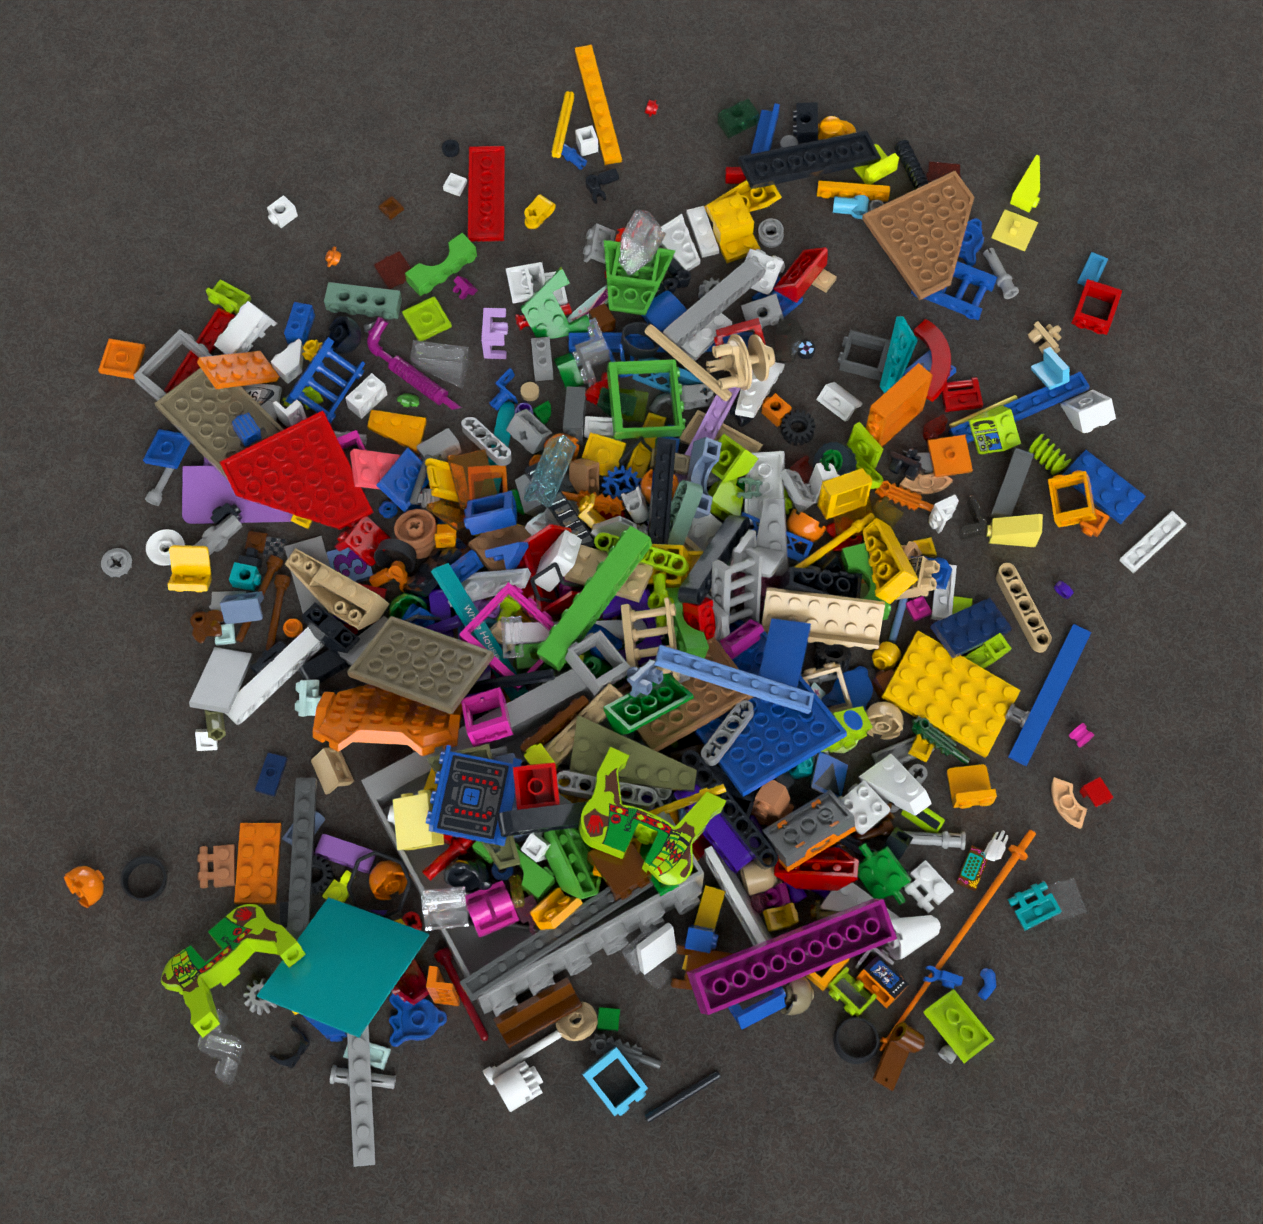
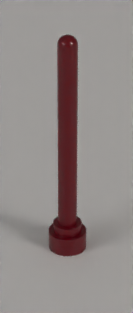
M449 947L436 952L434 957L437 963L444 965L481 1040L487 1041L489 1038L488 1033L471 1000L460 985L461 980L451 962L452 953Z

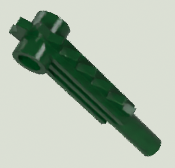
M917 716L916 719L912 720V731L916 735L920 734L922 740H928V744H933L935 749H940L941 754L944 753L946 757L952 754L965 765L969 763L970 758L955 747L957 745L951 737H947L945 732L941 733L939 728L933 727V724L928 719Z

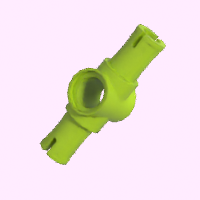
M658 573L653 575L654 591L648 599V607L650 609L665 607L664 598H669L671 603L674 604L673 598L668 596V591L666 590L665 574ZM666 615L656 616V628L667 626Z

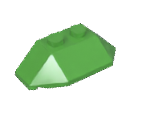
M576 828L544 832V839L551 844L545 856L561 890L578 899L597 895L599 893L601 877L593 875L594 865L591 866L587 860L591 849L583 841L580 832Z

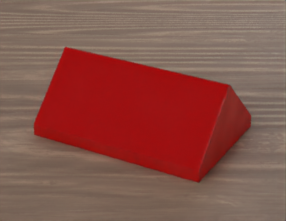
M823 247L803 250L773 289L797 303L826 267L828 249Z

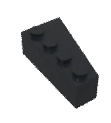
M790 567L780 577L779 589L860 599L862 573H832L830 570L814 571V569Z

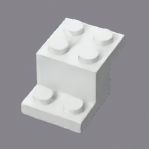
M542 262L506 268L512 302L528 301L536 291L538 292L545 285V282L556 271L544 273ZM564 287L553 292L560 306L568 303Z

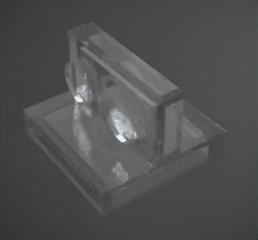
M465 886L422 891L421 902L426 931L469 926Z

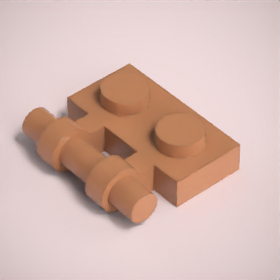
M235 845L213 846V854H208V847H200V854L198 855V862L200 863V872L198 873L200 888H208V880H214L215 888L235 886ZM208 862H214V872H208Z

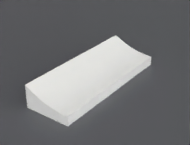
M712 846L705 849V861L719 886L725 891L727 900L752 944L757 945L772 939L736 873L729 869Z

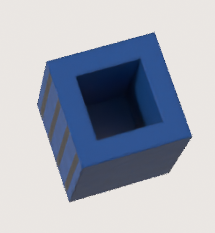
M249 412L237 416L232 421L233 429L245 447L262 438L261 431Z

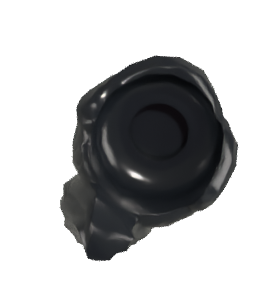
M479 859L455 861L445 868L443 873L444 880L448 885L465 893L477 887L482 890L492 887V884L488 882V869Z

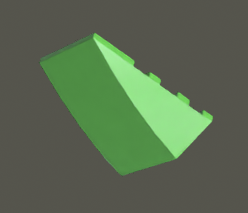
M604 240L609 310L646 315L676 250L657 248V254L625 250L622 249V242Z

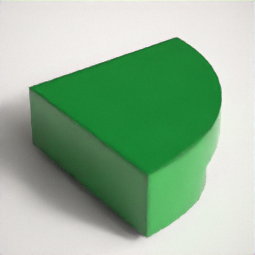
M549 401L533 409V413L543 425L551 417Z

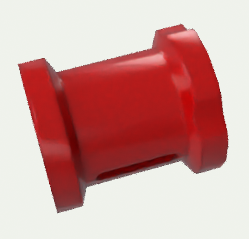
M408 912L403 916L402 921L406 926H409V921L412 922L415 919L417 924H412L411 927L417 930L422 929L423 925L420 916L416 912Z

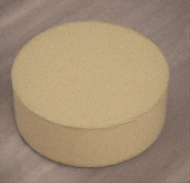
M526 382L522 385L520 391L524 400L534 401L538 398L539 387L537 384Z

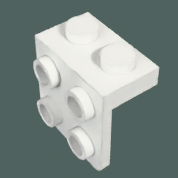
M750 248L745 261L753 258L766 269L764 276L751 289L769 295L779 273L784 271V261L777 256H768L762 250Z
M865 780L859 785L857 783L848 790L849 793L838 798L854 815L855 829L861 835L865 834L890 812L889 806Z

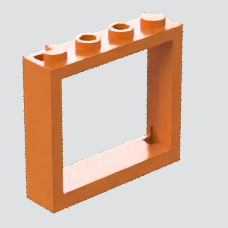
M919 363L871 405L866 430L881 447L923 411L933 375Z

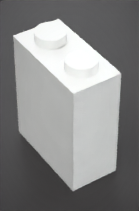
M565 530L541 557L536 574L551 564L557 563L564 577L575 564L582 539ZM555 567L534 580L536 585L548 592H551L560 582Z

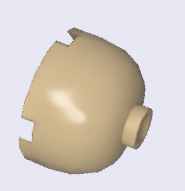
M877 702L866 710V714L873 726L867 732L870 736L873 737V733L882 735L880 739L885 740L893 739L900 735L904 721L903 715L896 705L890 702Z

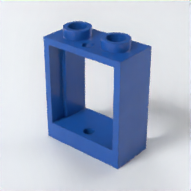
M512 491L467 501V509L464 510L466 516L464 524L466 529H470L471 535L517 525V505Z
M782 986L772 989L773 994L744 1010H742L739 1003L728 1007L741 1030L786 1007L784 1001L786 994Z

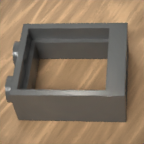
M850 330L849 336H845L842 347H845L844 352H840L837 362L841 363L839 370L881 381L891 340ZM851 345L882 352L878 368L848 361Z
M567 386L563 433L578 439L577 444L583 445L587 406L586 388Z

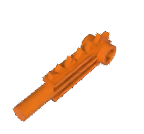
M888 480L883 481L880 488H876L875 491L880 498L886 497L887 501L892 499L894 504L899 502L901 507L907 505L909 510L913 509L915 511L920 507L931 512L934 507L933 504L921 500V494H917V492L911 493L910 489L904 490L902 486L896 487L895 483L890 484Z
M581 490L578 494L562 491L567 500L577 502L578 508L580 506L579 502L586 495H591L588 490L585 492ZM595 491L593 492L596 495L593 508L598 513L604 511L605 515L609 512L612 516L616 514L621 515V511L625 509L623 500H619L617 496L612 499L610 495L605 498L602 493L597 496Z

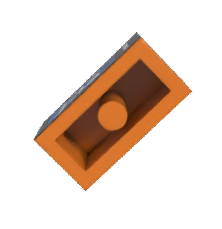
M879 955L856 978L864 984V987L872 995L875 994L877 996L876 999L886 1008L909 985Z

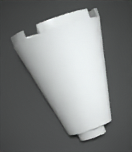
M932 915L891 919L897 939L888 942V946L885 949L894 960L905 958L939 934L941 928L939 920Z

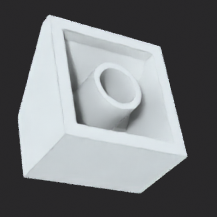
M1095 390L1060 403L1073 427L1082 433L1091 432L1093 428L1107 425L1110 421L1116 419L1112 398Z

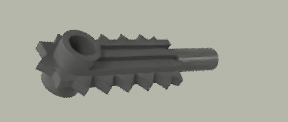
M595 1033L594 1039L589 1040L592 1044L590 1050H595L596 1055L601 1052L605 1055L615 1046L627 1062L634 1067L639 1062L657 1069L661 1066V1060L642 1054V1047H637L636 1044L630 1047L629 1042L622 1044L621 1039L614 1042L613 1036L606 1039L605 1033L601 1035Z

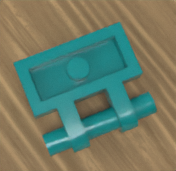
M1045 881L1038 885L1035 883L1030 886V889L1022 893L1019 891L1014 894V897L1007 899L1011 907L1016 904L1020 905L1021 908L1014 913L1024 931L1062 912L1052 893L1046 896L1043 895L1042 891L1048 889ZM1035 895L1037 900L1027 904L1025 900Z

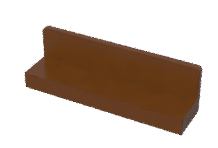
M565 978L493 1020L507 1046L511 1048L581 1008L582 1003L577 997L569 979Z

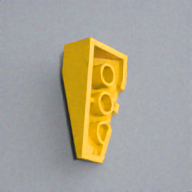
M746 180L711 203L740 193L748 211L751 212L766 208L782 197L775 185L751 189Z

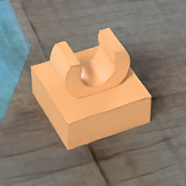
M909 541L907 545H901L908 559H911V556L918 557L922 554L915 542Z

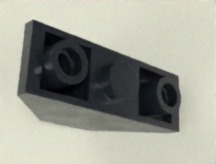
M316 602L302 614L303 620L315 638L330 650L347 654L360 641L358 636Z

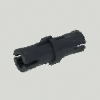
M279 640L268 651H263L262 656L249 665L251 670L258 674L286 648V645Z

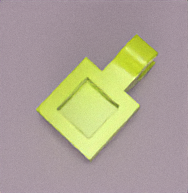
M346 870L340 882L334 879L322 897L326 900L329 897L344 903L349 897L347 885L352 873Z

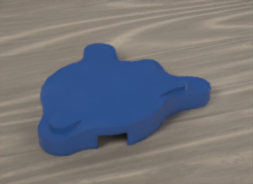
M979 219L968 221L958 258H963L969 266L975 265L976 253L981 249L984 242L981 228L982 222Z
M859 666L855 670L844 672L843 676L852 707L863 706L866 712V706L873 694V686L868 677V670L863 666ZM839 678L835 681L832 691L821 698L826 707L845 703Z
M392 994L389 998L390 1003L398 1010L397 1015L389 1018V1022L394 1029L389 1041L393 1047H398L408 1040H425L447 1022L446 1013L439 1010L425 998L415 1005L408 1001L404 1002L398 994L396 996Z

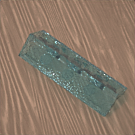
M565 435L548 440L523 499L526 502L538 499L545 507L552 506L577 447Z

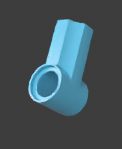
M857 195L854 198L834 197L833 213L852 214L854 218L862 219L863 214L868 212L869 198L867 196Z

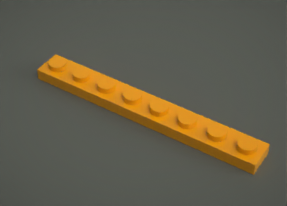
M592 45L576 47L575 54L604 164L622 162Z

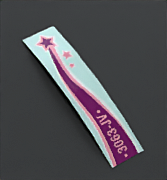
M607 285L579 306L567 318L569 323L586 314L589 318V310L604 303L607 304L609 302Z

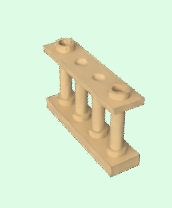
M664 598L665 607L636 612L632 610L629 604L621 605L626 660L630 668H639L638 660H641L643 657L657 655L659 647L642 650L636 648V641H639L640 638L668 634L669 645L666 647L677 650L673 616L676 615V608L669 598ZM666 615L667 626L645 630L634 629V622H637V619ZM656 667V669L663 671V674L673 673L674 678L677 681L680 680L681 673Z

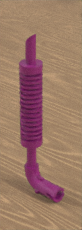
M378 317L371 331H368L369 335L367 337V345L372 354L388 362V369L437 405L444 403L452 410L462 408L447 397L448 391L401 357L395 356L393 358L383 350L378 342L388 322Z

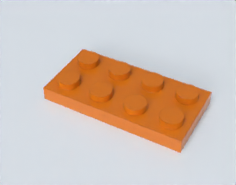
M261 351L199 357L197 362L215 389L277 382L279 375Z
M240 823L235 904H277L281 823Z

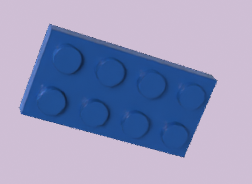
M1087 450L1062 474L1065 476L1077 470L1086 471L1090 478L1094 504L1120 524L1146 497ZM1084 483L1073 485L1076 490L1086 497Z

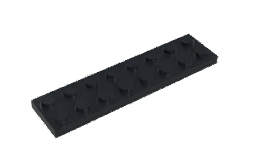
M866 130L740 156L738 163L750 188L756 189L879 162L881 157Z

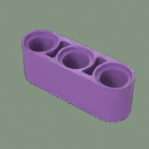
M322 834L314 854L353 869L358 858L373 851ZM376 855L361 861L357 870L369 873Z

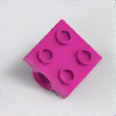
M503 880L493 884L487 890L481 889L463 897L479 938L519 921Z

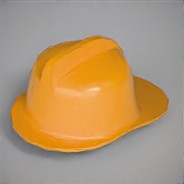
M828 116L818 124V140L856 133V129L851 123L840 120L835 116Z

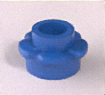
M384 501L381 507H379V513L385 518H392L398 512L397 505L393 501Z

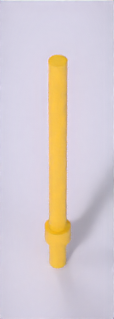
M869 513L861 520H856L851 524L850 528L795 567L807 568L854 533L861 532L867 524L875 519L873 513Z
M724 784L710 789L704 788L699 790L697 794L648 812L657 815L664 811L667 814L697 803L706 792L716 796L726 792Z

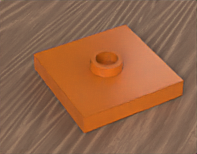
M109 338L98 369L99 373L134 379L133 375L139 370L146 348L145 345Z
M965 435L928 440L927 444L935 478L973 471Z

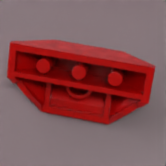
M828 847L789 872L780 864L778 856L774 875L795 889L838 891L858 879L859 860L853 858L841 848Z

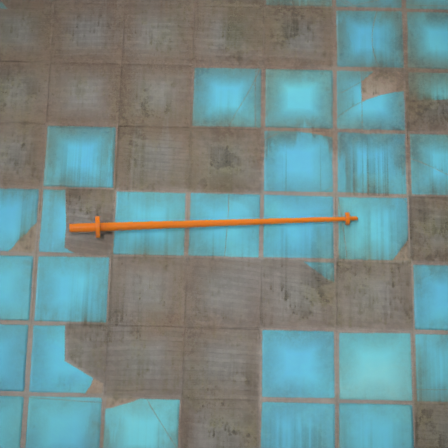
M1029 830L1018 846L1011 845L1008 848L1012 854L937 963L936 969L941 970L1019 859L1026 861L1028 855L1024 851L1035 837L1036 833ZM925 982L896 1025L904 1022L931 982ZM892 1031L887 1038L882 1037L880 1039V1042L883 1043L879 1049L880 1051H883L886 1047Z

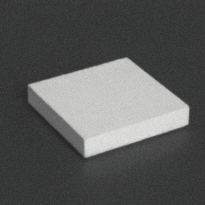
M669 922L636 945L640 971L644 975L676 952L674 929Z

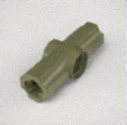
M204 710L208 738L214 741L221 740L226 736L223 713Z

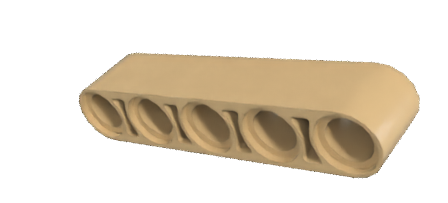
M1003 563L996 574V581L1031 648L1039 653L1044 652L1051 642V634L1015 566L1011 563ZM1006 572L1010 577H1006L1002 573ZM1011 589H1016L1019 593H1013ZM1023 605L1027 610H1022L1019 606ZM1028 622L1035 623L1036 627L1030 626ZM1037 639L1044 640L1045 644H1040Z

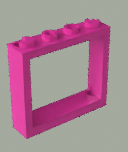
M508 582L459 634V639L486 649L471 634L508 595L549 632L555 624L551 621L552 617L547 612H541L536 608L538 605L531 598L526 599L519 587L512 586ZM495 656L489 663V666L501 677L515 675ZM539 659L527 673L538 671L545 662ZM524 685L515 686L513 688L517 692H519Z

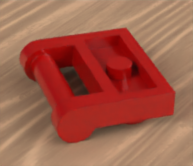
M972 377L970 380L945 383L946 386L941 392L945 412L983 407L977 377ZM966 387L972 388L967 390L948 391L949 389H958Z

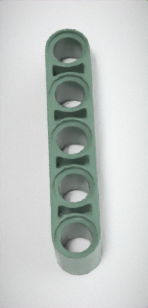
M682 480L678 484L671 503L668 545H684L702 497L703 488L700 484Z

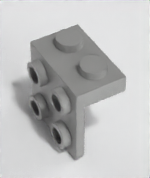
M748 529L746 534L741 537L740 543L732 551L734 564L746 560L747 548L750 547L763 556L762 577H772L784 559V552L757 547L756 531ZM746 568L740 570V572L746 573Z

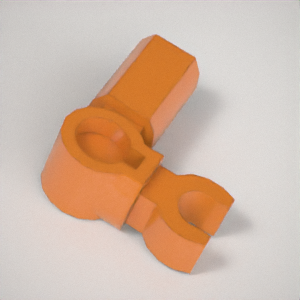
M394 561L389 569L385 568L370 576L369 581L372 586L379 587L394 578L400 583V590L404 592L405 584L411 577L407 576L408 573L405 570V565L401 561Z

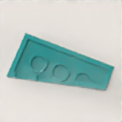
M903 316L896 317L880 382V388L884 393L903 377L918 341Z

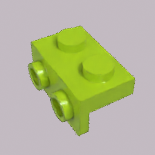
M221 279L213 289L207 288L206 290L208 300L214 305L222 306L229 313L238 314L241 306L251 300L250 295Z

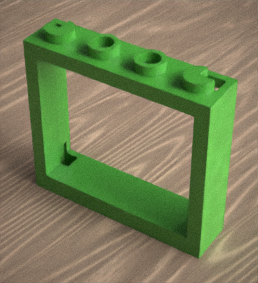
M676 359L608 363L607 377L614 439L677 437L682 435L686 420L682 418L684 403L680 401L682 385L678 383L680 369L676 367ZM668 373L674 426L623 428L618 375Z

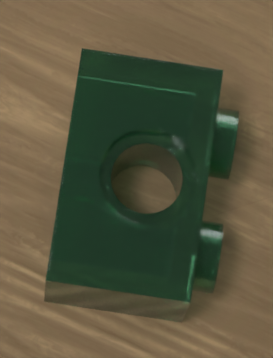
M749 99L740 101L734 106L723 109L718 113V125L728 139L759 123V113Z

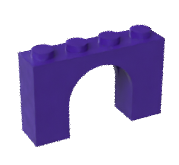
M645 589L639 603L615 595L601 614L602 619L605 620L622 615L621 605L629 604L635 612L649 610L648 599L651 595L649 589ZM656 617L642 619L647 629L656 628ZM663 635L646 637L640 644L636 645V648L642 650L659 647L660 645L666 646V644H662L661 637ZM625 649L619 650V654L627 662ZM656 656L641 658V660H638V667H641L643 663L649 660L656 659Z

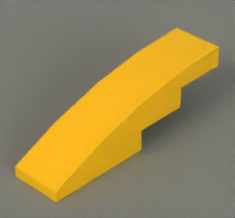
M705 885L694 925L715 929L725 891ZM688 955L685 956L683 970H686Z

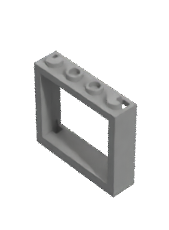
M180 329L133 376L135 382L158 401L167 393L148 377L181 344L198 357L212 355L208 353V349L203 344L196 343L191 334L184 333Z

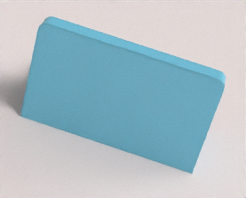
M1051 347L1044 349V361L1032 365L1031 370L1050 390L1068 383L1069 367Z

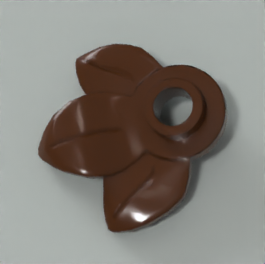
M211 610L207 613L199 611L191 616L192 635L197 642L202 644L207 636H222L220 622L224 621L222 611Z

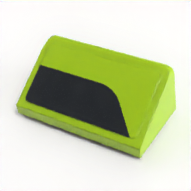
M925 808L916 816L905 810L901 813L905 818L929 833H938L945 822V819L929 808Z

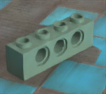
M328 282L324 303L326 310L333 313L346 312L350 315L363 314L367 317L380 316L385 319H398L402 297L398 290Z

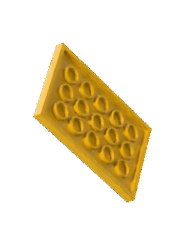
M917 631L885 689L882 698L916 718L920 716L921 718L928 719L933 724V727L939 728L941 733L945 732L946 736L951 737L953 740L986 758L1006 720L1005 716L1011 704H1014L1021 690L961 655L952 659L941 643Z

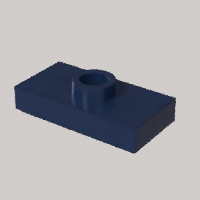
M267 753L255 788L256 792L276 796L288 761L287 757Z

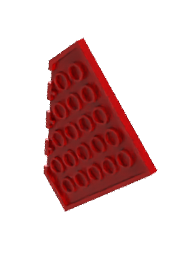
M324 411L220 461L235 495L239 498L338 530L374 513L362 487H355L352 467Z

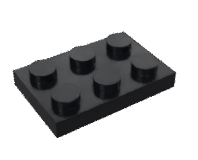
M458 548L434 549L430 553L429 559L419 566V571L408 579L403 591L416 596H428L438 584L431 571L447 563L452 565L459 559L462 552Z

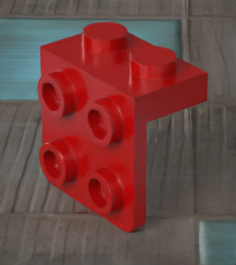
M366 516L348 525L349 528L337 537L338 542L334 547L339 552L349 547L368 566H373L376 563L374 553L380 542L391 538Z

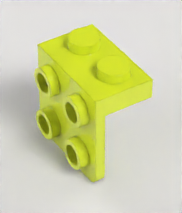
M877 144L874 145L881 157L880 161L853 168L865 184L871 185L897 170L899 157L896 153L887 156Z

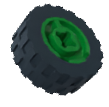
M839 442L825 443L814 455L813 470L816 463H821L825 471H830L828 466L831 463L840 476L856 470L857 460L852 449Z

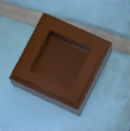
M393 196L379 205V209L390 220L404 210V207Z

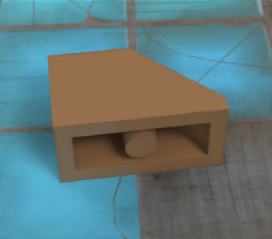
M584 458L570 462L569 480L577 493L581 490L584 492L588 490L589 494L595 491L597 496H599V462Z

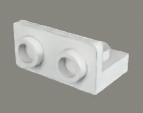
M956 495L935 503L929 516V524L932 529H936L937 533L942 532L946 521L952 518L959 502Z

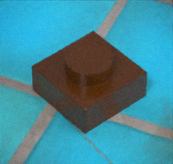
M249 531L245 550L247 551L249 547L258 550V553H264L268 534Z

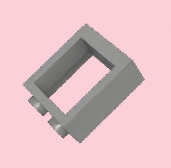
M601 630L595 634H588L579 644L577 642L573 643L567 649L568 653L565 657V660L594 696L599 694L609 683L613 685L626 677L627 670L630 668ZM594 646L597 647L614 668L598 679L595 678L578 657Z

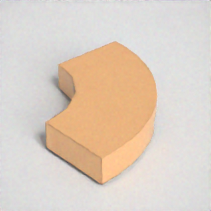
M934 473L919 474L914 481L905 477L899 487L902 486L904 490L910 489L911 493L933 494L948 487L953 480L948 476L935 478Z
M1054 777L1051 785V795L1057 811L1068 823L1081 829L1087 808L1081 806L1075 799L1072 783Z

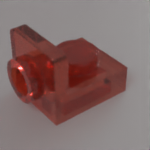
M944 414L925 424L923 437L927 442L928 440L939 439L938 434H941L946 429L948 419Z

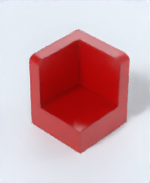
M726 167L725 184H741L746 181L741 167Z
M1101 777L1084 785L1079 791L1083 798L1088 796L1095 807L1104 803L1108 804L1113 799V795Z

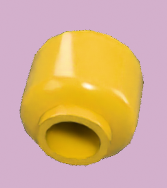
M882 642L879 645V649H876L872 654L873 663L878 669L889 671L900 661L901 651L894 643Z

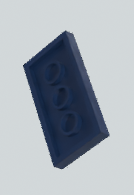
M991 598L941 619L930 627L952 659L983 645L984 642L1001 633L1004 635L1012 629Z

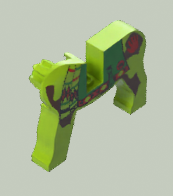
M610 747L596 775L594 794L585 805L581 814L579 832L583 841L592 848L623 859L633 836L638 837L637 840L642 844H653L642 869L646 873L648 870L663 884L678 885L683 883L690 876L693 868L692 844L704 832L708 822L714 816L721 813L726 800L706 792L675 827L648 811L622 805L618 773L625 768L630 755Z
M245 904L237 907L208 931L221 950L207 962L190 945L173 956L163 970L161 977L162 985L167 990L179 992L184 996L185 1004L191 1012L190 1023L202 1038L220 1024L210 989L220 982L225 987L241 973L238 968L253 953L262 952L280 955L288 968L306 955L291 934L282 925L271 922L263 909L258 905Z

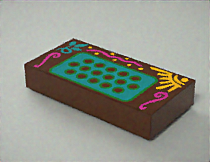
M973 845L971 846L956 881L957 884L976 891L988 859H985L984 850Z

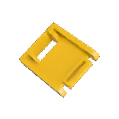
M433 458L425 460L432 496L463 504L470 500L462 466ZM454 478H456L457 485H458V491H457V492H456V488H455Z

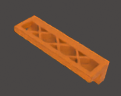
M429 966L426 988L435 1004L459 1006L460 999L454 985L445 983L438 967Z

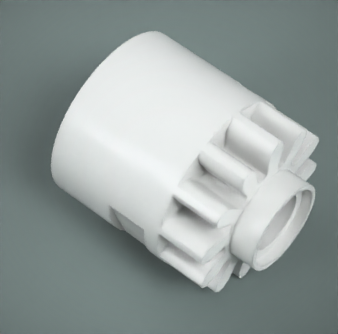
M525 1061L492 1079L510 1112L542 1094L539 1085L543 1081L534 1066L529 1068Z

